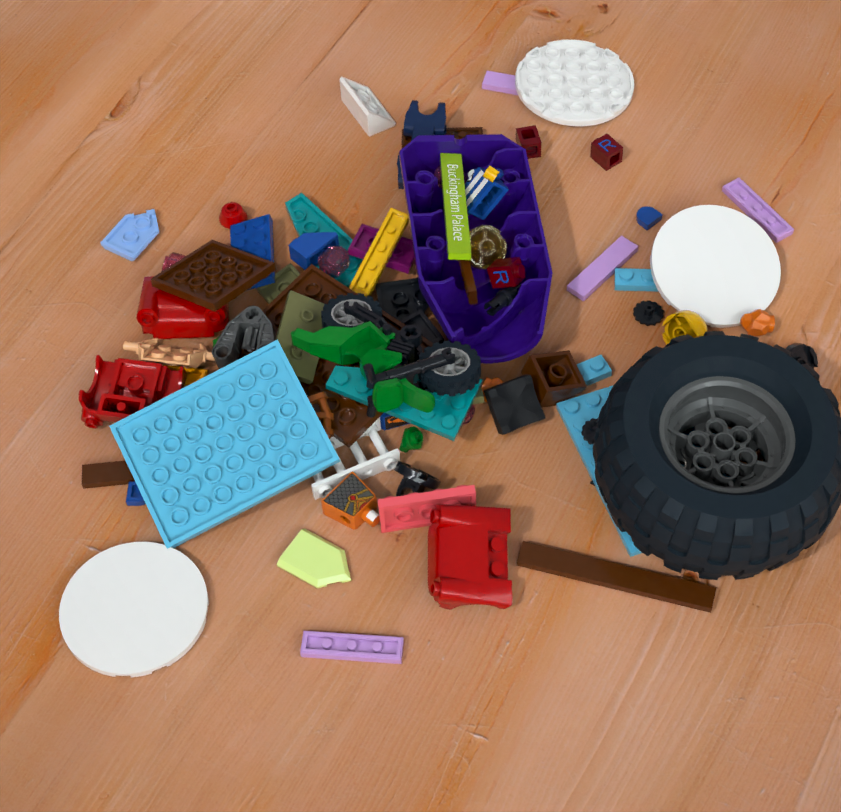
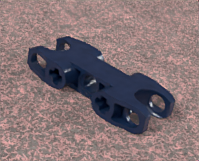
M412 100L405 115L404 136L412 137V141L418 135H446V104L439 102L438 108L433 114L424 115L419 112L418 101ZM398 154V188L404 189Z

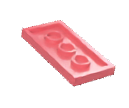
M460 485L456 488L435 489L423 493L413 492L404 496H388L384 499H378L381 533L431 526L430 512L437 504L476 506L475 486Z

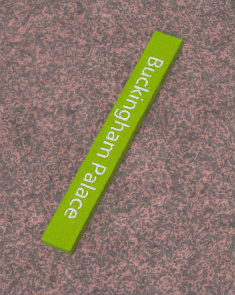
M440 153L448 259L471 260L462 155Z

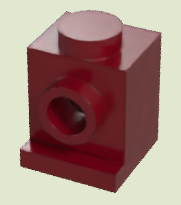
M536 125L516 128V143L526 149L527 158L541 157L542 142Z

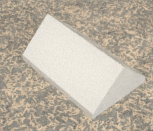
M344 77L339 79L342 102L369 137L395 126L396 122L369 87Z

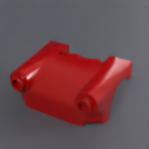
M154 276L144 277L136 317L138 323L142 326L143 334L149 333L153 335V338L158 339L213 337L214 332L225 329L228 322H230L229 302L222 306L221 309L212 311L153 287L151 278Z
M96 355L95 375L92 385L87 392L84 390L79 391V402L82 405L81 420L85 422V426L94 429L102 426L104 421L116 423L182 389L187 378V372L182 366H180L179 371L169 370L167 366H163L160 363L123 358L109 362L103 361L100 355Z
M437 504L430 512V522L432 524L428 530V589L430 595L440 604L439 607L449 610L463 605H490L499 609H506L511 606L512 580H508L507 535L511 533V508Z

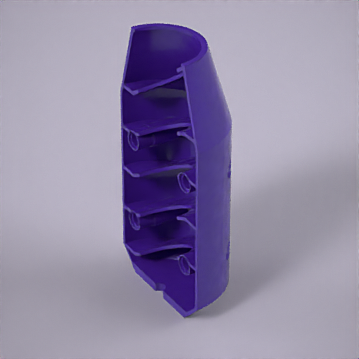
M502 134L466 135L463 139H456L454 135H418L399 151V160L420 291L450 343L459 341L463 345H470L471 349L477 351V356H480L481 363H501L516 359L532 350L542 338L552 280V268L526 149ZM440 153L462 155L464 184L469 179V171L478 167L487 169L490 165L493 168L503 170L504 175L500 180L509 189L485 220L472 214L468 216L469 233L479 229L481 236L487 239L486 244L480 242L472 245L470 241L471 260L469 261L477 289L478 304L470 305L468 302L458 260L448 259ZM520 257L521 263L525 268L526 277L520 282L521 286L517 289L519 290L518 294L508 307H503L494 316L489 315L486 311L491 307L484 309L485 303L493 299L499 290L505 288H492L487 267L496 259Z

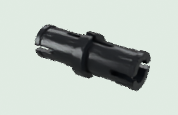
M521 283L516 287H507L499 290L493 299L485 303L484 309L491 307L486 312L494 316L503 307H508L518 294L519 290L517 289L521 286Z

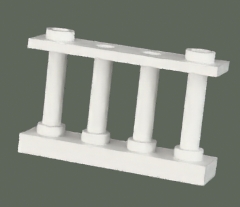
M380 417L358 438L369 436L380 456L367 461L360 446L355 441L349 448L356 458L358 465L345 469L340 460V462L333 465L337 474L325 479L321 472L313 475L315 483H312L311 487L315 500L325 498L351 472H354L361 480H364L383 471L395 469L397 462L400 461V451L398 448L390 452L387 450L378 434V431L381 430ZM334 436L330 438L334 449L344 445Z

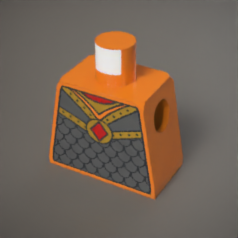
M354 472L345 477L321 501L324 515L353 530L360 527L364 522L372 527H375L380 522L379 514L376 512L378 507L376 495Z

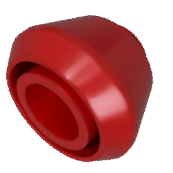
M230 202L222 207L219 222L223 227L230 229L231 225L247 221L248 216L240 204Z

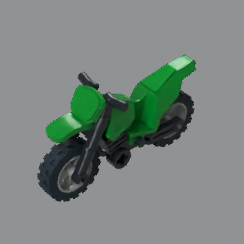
M347 293L345 296L341 294L335 299H330L328 304L323 306V311H321L322 329L312 333L296 328L291 332L292 345L311 355L340 365H348L360 361V371L367 381L366 386L373 389L372 395L367 397V416L370 418L375 417L376 411L387 412L398 408L403 402L415 409L429 413L435 407V398L431 393L436 392L440 396H444V394L455 396L458 393L461 395L466 393L468 389L472 390L475 384L479 383L481 377L480 356H477V351L471 349L470 345H463L459 341L454 343L443 341L440 344L437 342L432 347H426L423 353L420 346L422 343V330L420 327L407 325L401 330H397L382 317V308L377 300L374 301L373 297H366L361 293H358V295ZM418 374L419 381L414 383V375Z

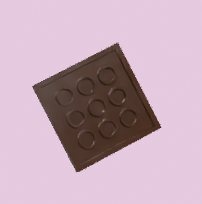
M211 240L151 278V283L155 288L216 311L246 290L252 288L253 285L262 279H265L276 271L274 262Z

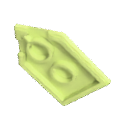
M305 528L300 530L277 562L278 567L316 588L326 587L327 584L351 581L345 550Z

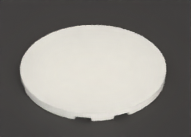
M556 40L548 42L547 45L540 48L532 49L519 62L515 75V87L520 100L536 115L561 125L592 126L614 119L628 107L633 97L634 77L629 66L619 59V55L608 48L602 49L597 47L596 43L583 40Z
M699 205L678 212L661 227L655 237L651 250V274L662 298L677 311L690 310L699 314L704 319L706 325H710V327L729 328L741 325L740 319L744 314H748L756 309L764 311L774 299L779 288L781 277L780 260L772 240L754 220L728 207Z
M154 542L125 543L98 553L84 563L72 576L60 602V629L72 654L93 671L116 677V675L131 676V678L145 676L164 666L172 665L193 647L201 635L207 620L208 592L203 576L197 566L180 551L172 547L167 549L164 544Z

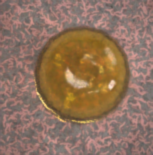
M481 225L469 231L471 244V260L469 261L471 267L478 270H487V267L496 259L505 258L507 243L497 228L491 225Z

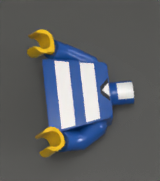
M489 165L487 169L478 167L469 171V179L464 184L468 216L472 214L485 220L507 193L508 187L500 180L504 175L503 170Z

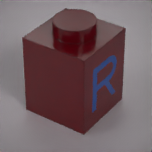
M605 134L591 143L590 157L605 171H608L622 162L623 147L610 135Z
M520 257L496 259L487 267L493 289L516 287L526 277L525 268L521 263Z

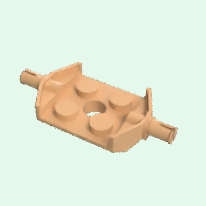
M158 338L143 340L137 343L125 341L123 344V350L135 351L138 354L139 361L162 362L168 366L183 365L187 369L191 367L196 369L207 360L215 361L212 352L208 351L203 343H200V348L194 351L190 347L174 349L171 345L163 344L158 346Z

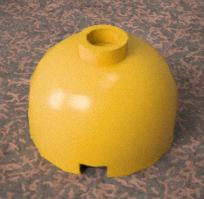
M681 310L667 316L662 325H665V332L662 333L666 345L670 343L671 339L688 334L696 338L704 336V333L708 332L704 319L699 314L690 310Z

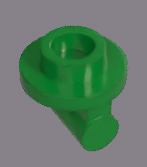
M414 426L404 429L399 448L400 451L408 452L411 449H420L423 444L422 432Z

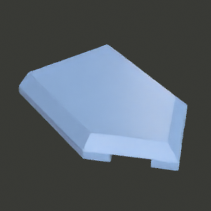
M155 209L147 210V213L134 215L132 213L125 215L100 242L101 246L125 259L134 261L159 234Z

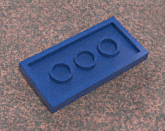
M270 214L230 226L231 247L274 262L273 221ZM275 271L248 290L275 283Z

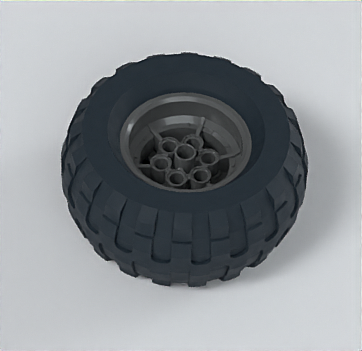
M708 331L704 333V336L696 338L688 334L671 339L670 343L664 348L656 346L646 352L642 358L621 376L610 390L607 401L601 408L593 443L596 482L604 502L607 503L612 519L620 531L627 532L631 536L634 546L645 555L654 554L663 559L665 567L681 573L682 568L699 572V578L717 580L722 575H733L735 580L750 578L765 569L772 571L798 557L803 549L809 548L821 538L833 520L841 504V418L838 409L839 403L831 389L822 388L819 382V375L808 364L797 362L791 357L792 353L781 346L775 345L772 347L759 342L758 337L741 334L740 337L728 336L723 331ZM694 427L695 431H692L688 436L683 434L688 429ZM758 450L761 452L763 461L757 460L756 452Z

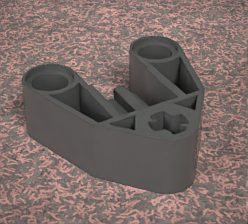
M258 306L247 307L228 322L212 349V355L218 368L221 369L238 360L242 349L252 352L255 348L258 350L275 341L276 333L272 323Z

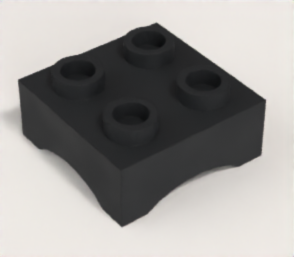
M525 374L483 390L499 434L505 435L520 427L545 419L544 412L535 393L531 375Z

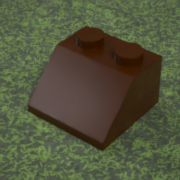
M570 350L530 355L521 370L522 375H531L541 408L556 406V403L568 400L587 387Z

